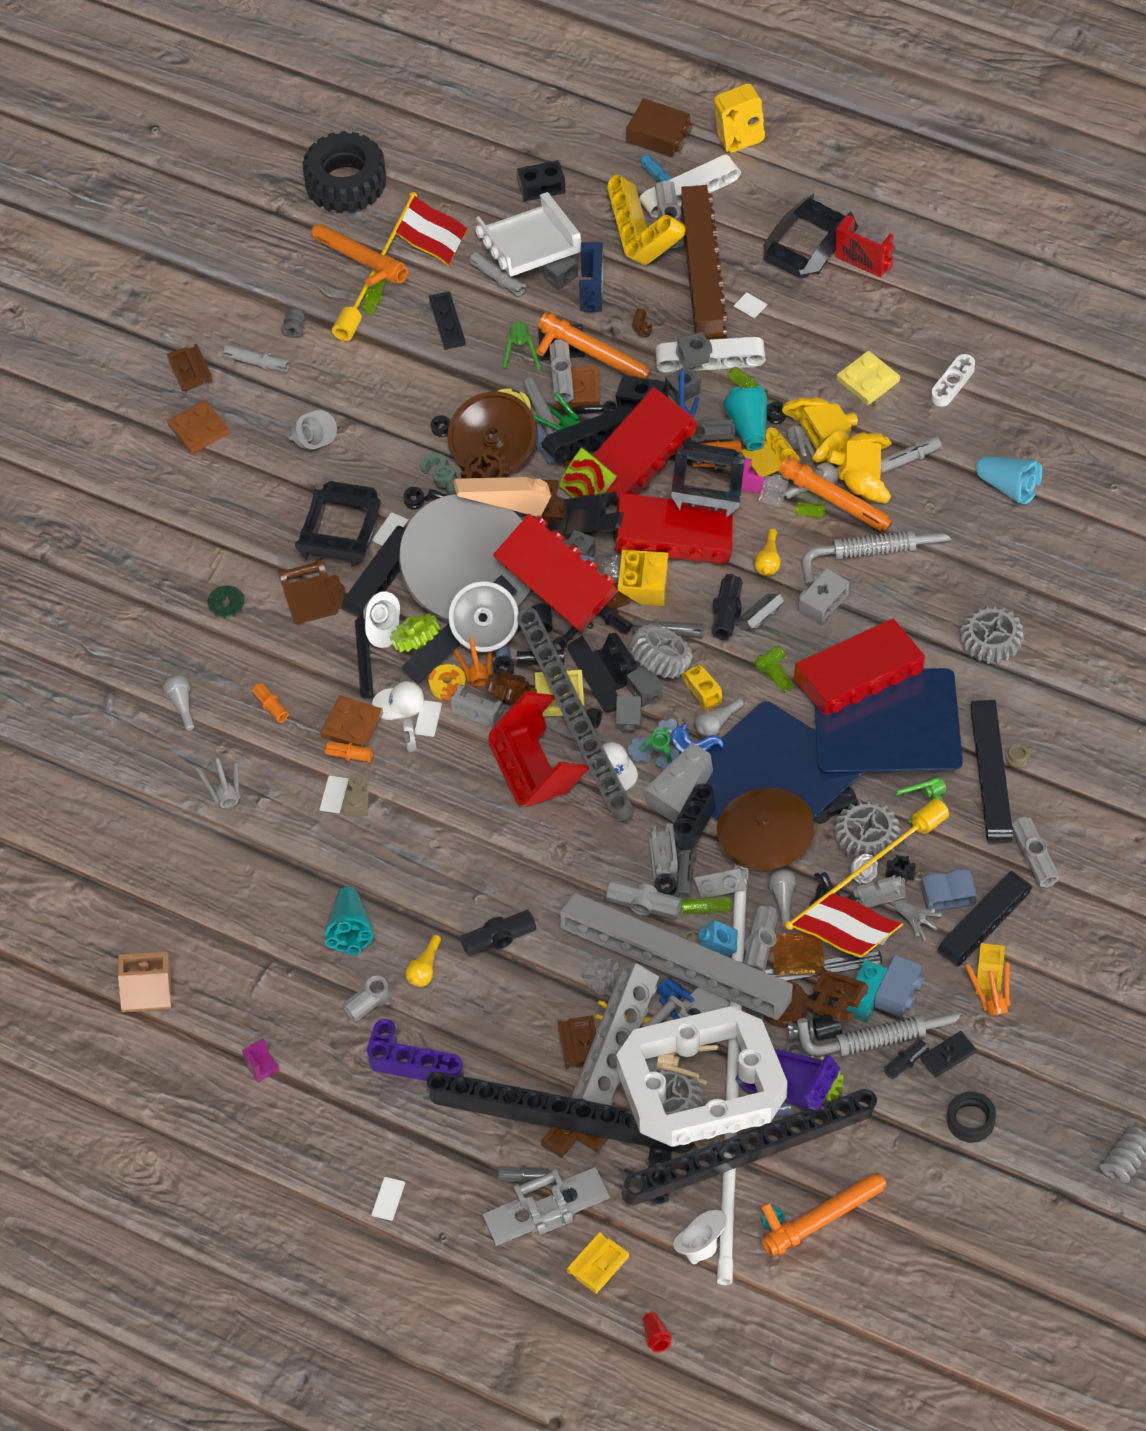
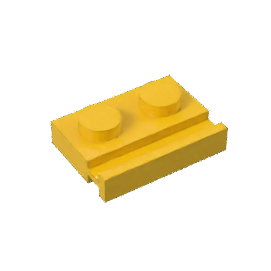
M599 1232L567 1268V1273L576 1277L577 1281L597 1294L629 1258V1252L611 1239L605 1238Z

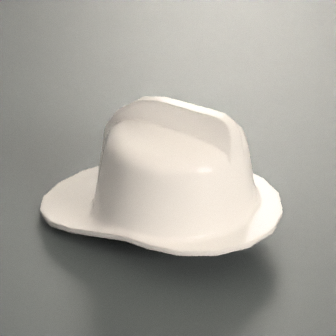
M379 592L365 605L363 615L366 636L369 642L376 647L384 648L392 645L390 636H392L391 632L397 630L396 626L399 625L400 603L392 593Z
M709 1210L702 1213L675 1238L673 1242L674 1249L678 1253L685 1254L692 1264H697L699 1261L710 1258L716 1252L717 1238L726 1228V1215L719 1210Z

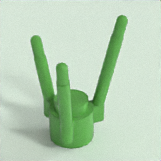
M524 322L513 323L510 327L511 334L507 336L508 342L503 368H507L512 343L523 345L528 342L537 370L541 371L542 368L532 341V334L528 333V326Z
M936 776L925 782L898 789L895 795L898 796L921 789L925 798H937L942 801L941 795L946 793V786L942 778ZM912 817L908 820L909 824L912 823Z

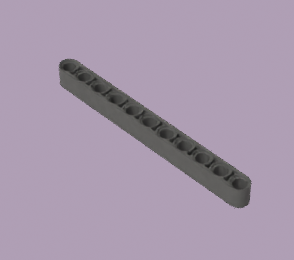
M531 607L522 609L517 616L518 623L609 810L615 819L619 821L629 819L633 814V806L544 623L535 609ZM610 785H614L611 789H607ZM623 803L622 807L616 808L619 804Z

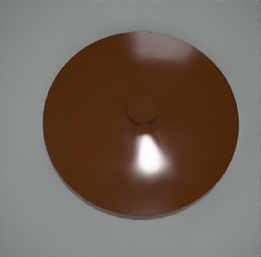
M499 391L481 393L468 399L457 409L448 428L449 450L460 467L461 464L465 463V456L472 457V450L479 453V447H482L483 451H487L491 447L492 453L500 450L501 456H506L510 467L509 475L520 470L529 461L534 453L538 439L536 420L528 406L516 396ZM484 467V471H483L484 474H485V476L487 475V473H486V471H487V470H486V467Z
M760 788L738 796L725 807L717 823V835L723 853L735 864L752 870H772L794 862L809 848L815 831L813 815L808 804L798 795L779 788Z

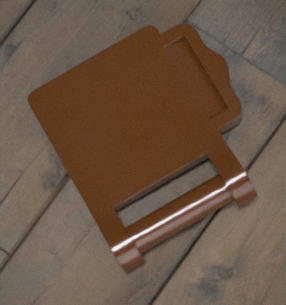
M322 558L316 559L315 563L289 570H284V568L278 570L279 579L295 625L336 615L339 612L338 609H342V603L346 595L345 587L340 583L337 575L328 577ZM317 571L319 572L318 576L299 580L296 582L289 583L287 580Z

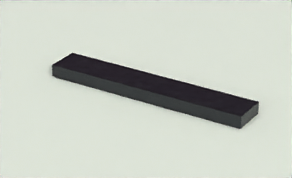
M502 574L493 582L505 588L512 596L517 593V590ZM481 613L479 614L478 619L481 622H485L487 620L486 614ZM449 623L433 637V640L424 645L401 667L417 685L461 645L454 637Z

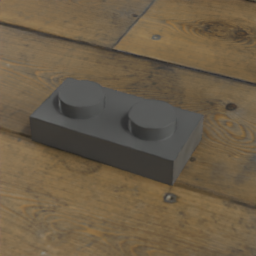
M766 594L735 622L740 629H756L762 624V620L765 617L778 611V606L784 600L780 594Z

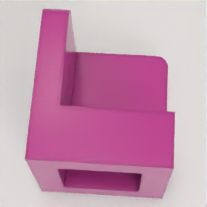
M745 458L741 490L764 494L769 475L765 477L758 476L752 470V459Z

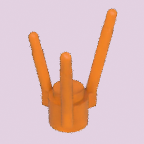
M470 637V649L474 663L470 666V670H468L457 648L454 650V654L466 675L467 683H471L474 687H481L486 685L489 674H492L493 651L487 652V664L484 666L483 663L478 661L474 639Z
M1005 962L1004 998L1002 993L998 994L993 971L990 970L988 972L992 995L987 996L988 1001L970 964L967 963L965 965L980 997L983 1010H988L989 1016L1008 1013L1007 1006H1011L1009 998V962Z

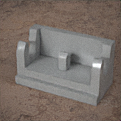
M460 685L454 696L451 697L452 713L493 728L506 709L503 702L498 700L494 703L464 690L466 686Z
M667 823L664 827L665 830L662 832H658L656 826L651 828L649 845L654 880L661 874H670L674 878L678 877L673 823Z

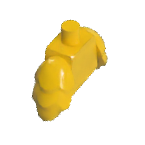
M799 397L798 399L786 402L782 407L784 414L792 417L794 421H800L799 423L817 450L812 458V461L816 463L827 462L828 453L831 449L840 451L845 442L850 439L849 434L852 426L858 424L855 413L844 414L838 404H830L818 397Z
M862 432L848 439L840 451L833 449L829 451L827 462L838 465V477L845 481L846 486L854 495H860L869 502L882 504L890 500L891 495L880 480L881 450L891 445L892 442L889 437L881 433L867 434Z

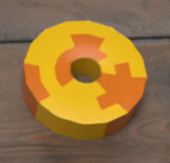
M451 664L436 667L429 675L430 691L441 700H451V697L454 696L460 685L466 686L465 673L461 668Z

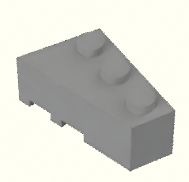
M692 742L645 788L648 806L675 823L693 788L698 784H706L713 772L710 753Z

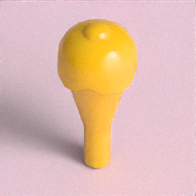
M773 528L768 530L767 541L762 550L756 555L754 561L755 569L763 576L776 574L781 565L780 556L776 549L777 530Z
M433 935L427 948L407 965L405 976L407 981L413 986L424 987L431 982L435 952L441 942L439 935Z

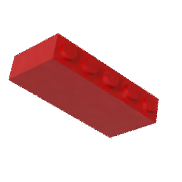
M653 387L593 455L617 476L605 493L616 491L617 501L619 493L638 495L642 489L650 484L652 477L665 467L667 460L677 453V447H681V444L695 433L698 425L694 417Z
M619 493L616 512H623L620 528L615 531L614 551L668 553V558L671 559L680 558L692 561L714 562L716 564L729 563L732 553L733 513L726 517V509L713 510L709 506L703 505L689 506L685 502L681 503V509H679L673 499Z
M529 513L493 553V556L579 632H582L618 592L613 586L616 582L606 573L603 576L596 570L599 567L589 558L584 561L580 557L582 553L574 545L571 544L568 547L563 543L565 538L559 532L548 530L546 528L548 523L539 515L534 518Z
M892 618L795 663L794 679L824 715L832 712L837 713L851 703L856 704L871 694H878L882 689L891 685H897L910 676L918 675L923 671L925 655L896 620Z

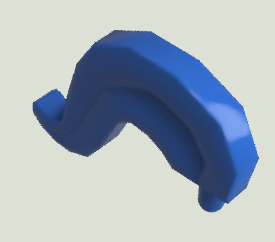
M684 723L681 727L678 725L672 731L671 743L680 754L692 742L705 751L716 744L720 748L724 747L722 739L716 735H711L698 742H694L690 738L689 732L685 730L688 726L687 723Z

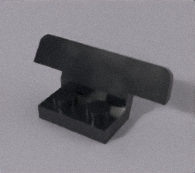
M616 491L565 499L563 519L548 521L546 528L551 532L556 530L563 537L571 536L574 530L584 534L618 530L621 526L623 512L605 514V507H609V502L617 501Z
M617 632L609 633L603 648L592 652L582 635L568 644L569 654L578 669L582 670V676L603 711L606 713L616 711L618 696L616 690L627 686V674L636 670L637 665Z

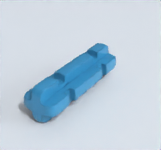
M649 154L640 158V164L659 183L672 179Z

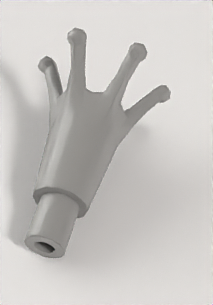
M904 898L889 902L895 907L896 911L910 922L915 931V936L921 934L922 940H926L927 937L920 924L924 923L935 931L938 929L937 926H934L926 919V915L942 916L941 912L934 913V908L923 909Z

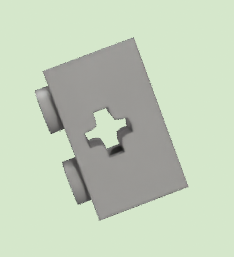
M826 568L821 575L818 574L814 578L810 588L800 594L798 599L799 613L822 626L849 595V581Z

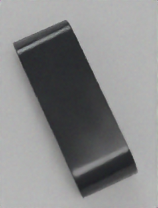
M698 784L693 788L674 823L675 844L681 850H691L696 846L715 810L714 790L709 784Z

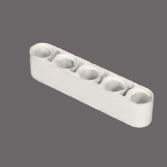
M723 155L670 179L675 185L678 206L681 207L682 186L707 185L709 194L735 182L739 178L741 171L728 155ZM655 187L645 191L639 199L652 218H657L659 211Z
M759 337L710 340L712 353H710L709 363L690 368L692 371L761 366L766 360L764 342ZM677 342L661 343L656 346V366L660 372L670 373L683 368L676 354Z

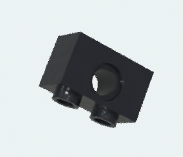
M623 375L615 395L617 407L620 408L629 404L636 407L653 387L668 397L666 382Z

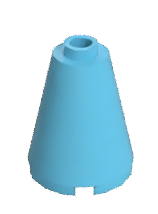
M984 456L976 465L978 477L1016 502L1025 505L1035 497L1036 492L1033 490L1035 485L1040 486L1042 479V465L1034 459Z

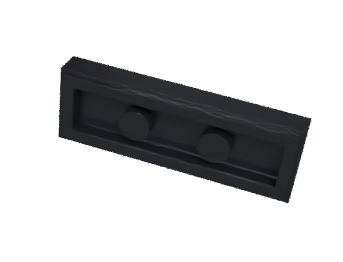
M450 291L430 295L429 303L444 350L465 346V338Z

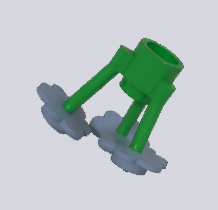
M672 718L667 721L661 720L658 724L659 727L651 735V739L646 737L632 739L631 745L627 747V753L633 756L634 762L641 760L643 763H647L651 760V754L654 750L661 752L660 757L656 759L655 763L663 772L679 756L677 749H669V743L672 744V731L678 725L677 721Z

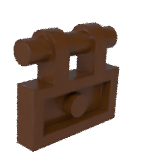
M824 969L812 989L815 995H818L816 1001L808 999L806 1008L813 1010L818 1015L826 1014L832 1016L833 1020L839 1022L843 1020L851 1022L853 1013L846 1011L848 1006L858 1008L869 987L865 982ZM829 1000L837 1002L835 1007L828 1005Z

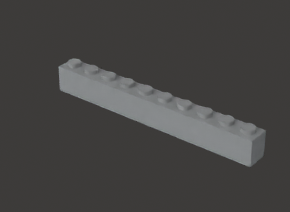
M575 893L561 910V929L775 1020L781 1017L792 1001L793 984L724 956L719 952L700 946L695 942L681 938L676 934L662 930L652 924L643 922L631 915L593 901L588 897Z

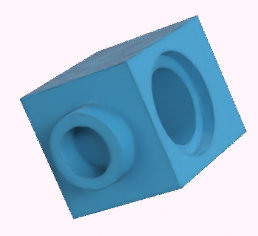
M714 920L699 929V945L728 957L737 952L738 930Z

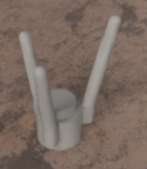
M801 426L789 428L786 441L793 449L800 450L803 457L806 456V446L813 458L815 452L810 444L809 437L805 435L804 428Z
M216 758L215 761L221 785L217 787V792L202 770L197 768L196 771L212 795L215 805L229 808L236 805L238 799L241 798L239 793L238 764H233V786H231L230 783L226 782L220 759Z

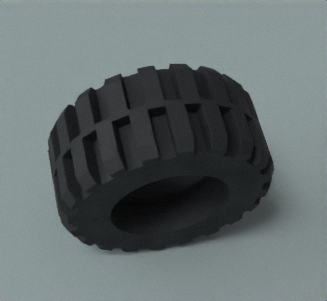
M340 131L339 134L330 133L328 137L323 136L317 140V143H313L304 155L303 174L306 191L310 199L318 206H324L325 210H336V213H343V211L352 213L356 209L363 210L368 204L372 205L377 200L376 197L379 198L383 193V189L386 186L383 152L375 141H370V138L365 135L359 136L357 132H352L351 134L347 133V131ZM344 167L360 170L356 174L347 177L330 175L332 171Z

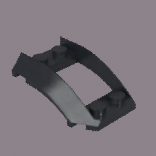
M815 193L802 199L785 214L763 246V260L799 278L808 277L809 273L813 272L817 275L821 273L822 267L836 250V229L846 217L840 212L813 200ZM850 212V213L847 214V215H850V216L854 217L853 214H852V212ZM800 216L829 230V233L819 244L810 259L778 244L784 233ZM855 220L854 231H856V230L858 229V225H857V223H856V220Z
M693 442L684 444V448L677 447L671 497L679 509H681V503L685 502L689 506L703 505L709 506L713 510L726 509V517H728L740 507L745 458L739 457V453L735 449ZM687 459H691L695 463L710 462L719 467L732 466L729 491L684 485Z
M329 481L323 484V489H314L311 506L300 532V538L295 542V548L305 560H307L309 553L317 556L324 555L338 559L351 560L352 567L363 557L373 534L381 504V499H378L375 488ZM327 501L336 504L354 505L356 507H368L357 540L318 534Z

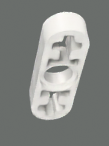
M962 354L953 361L932 388L931 401L933 404L943 407L953 400L974 373L975 360L972 356ZM950 377H955L959 380V382L950 383L947 381V379Z

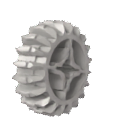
M985 605L984 610L977 607L975 613L969 612L968 618H964L960 629L961 644L964 645L965 652L970 651L971 658L978 656L979 662L985 659L988 664L991 660H995L999 664L1000 659L1007 662L1009 656L1015 657L1016 652L1021 649L1024 639L1023 625L1020 624L1019 617L1014 618L1013 611L1006 613L1005 607L999 610L996 605L993 609H989Z
M649 624L643 625L633 635L629 647L632 649L631 654L635 656L634 659L640 662V666H644L648 671L654 672L655 675L659 674L663 678L669 677L670 679L674 677L679 678L681 674L687 671L693 656L691 648L687 646L688 643L682 640V636L675 634V631L672 632L667 627L662 628L659 624L656 626Z
M859 800L857 806L850 803L848 810L843 809L841 816H838L835 826V839L839 843L840 849L846 850L847 857L854 854V858L862 854H870L874 857L899 838V821L895 819L894 812H889L888 806L881 808L879 801L872 805L870 800L866 804H862Z
M661 1069L659 1073L666 1079V1100L662 1104L666 1115L703 1106V1092L697 1079ZM681 1088L688 1093V1098H684L680 1094Z

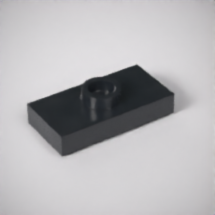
M959 1031L921 1055L920 1060L932 1075L937 1078L975 1054L976 1048L964 1033Z

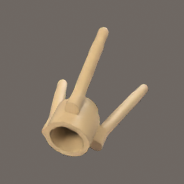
M700 1046L698 1052L718 1050L719 1046ZM677 1052L658 1056L657 1071L662 1069L691 1076L697 1079L700 1084L707 1085L708 1082L699 1078L700 1075L698 1073L679 1068L680 1057L675 1056V1054H678Z

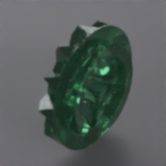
M226 585L214 589L210 593L207 603L209 610L216 617L220 615L225 619L226 616L230 615L235 617L238 611L242 612L245 600L241 590L234 586ZM226 597H228L230 603H228V606L224 607L223 603L225 602Z

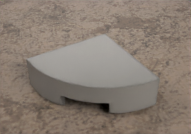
M411 718L404 719L402 726L408 752L417 751Z

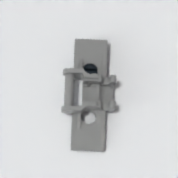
M698 987L690 995L694 998L693 1002L686 999L682 1003L675 996L671 995L667 999L668 1002L647 1023L643 1022L640 1028L661 1023L674 1009H676L678 1019L726 1008L730 1005V1002L724 997ZM675 1054V1056L680 1057V1060L684 1061L687 1058L679 1054ZM658 1056L645 1059L649 1072H652V1070L660 1072L657 1071Z
M596 1167L565 1180H561L556 1168H553L546 1175L522 1185H513L517 1200L482 1215L495 1245L498 1246L531 1231L532 1233L538 1232L540 1236L573 1222L572 1216H575L576 1212L610 1199ZM553 1182L556 1183V1186L551 1189L552 1195L534 1202L532 1197L524 1198L523 1196ZM521 1211H526L530 1214L525 1222H519L515 1219L516 1215Z

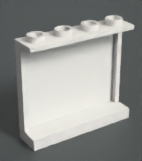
M548 192L540 195L541 207L498 222L485 225L479 216L476 217L477 226H475L477 237L483 239L486 249L491 250L493 258L498 260L501 269H505L510 277L581 252L580 232Z

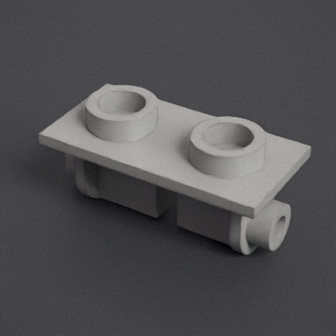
M738 867L695 876L694 879L703 899L747 890L744 879L748 875L746 869Z
M893 875L892 877L878 880V885H875L874 882L857 885V888L853 889L854 896L858 898L860 904L867 908L906 898L905 879Z

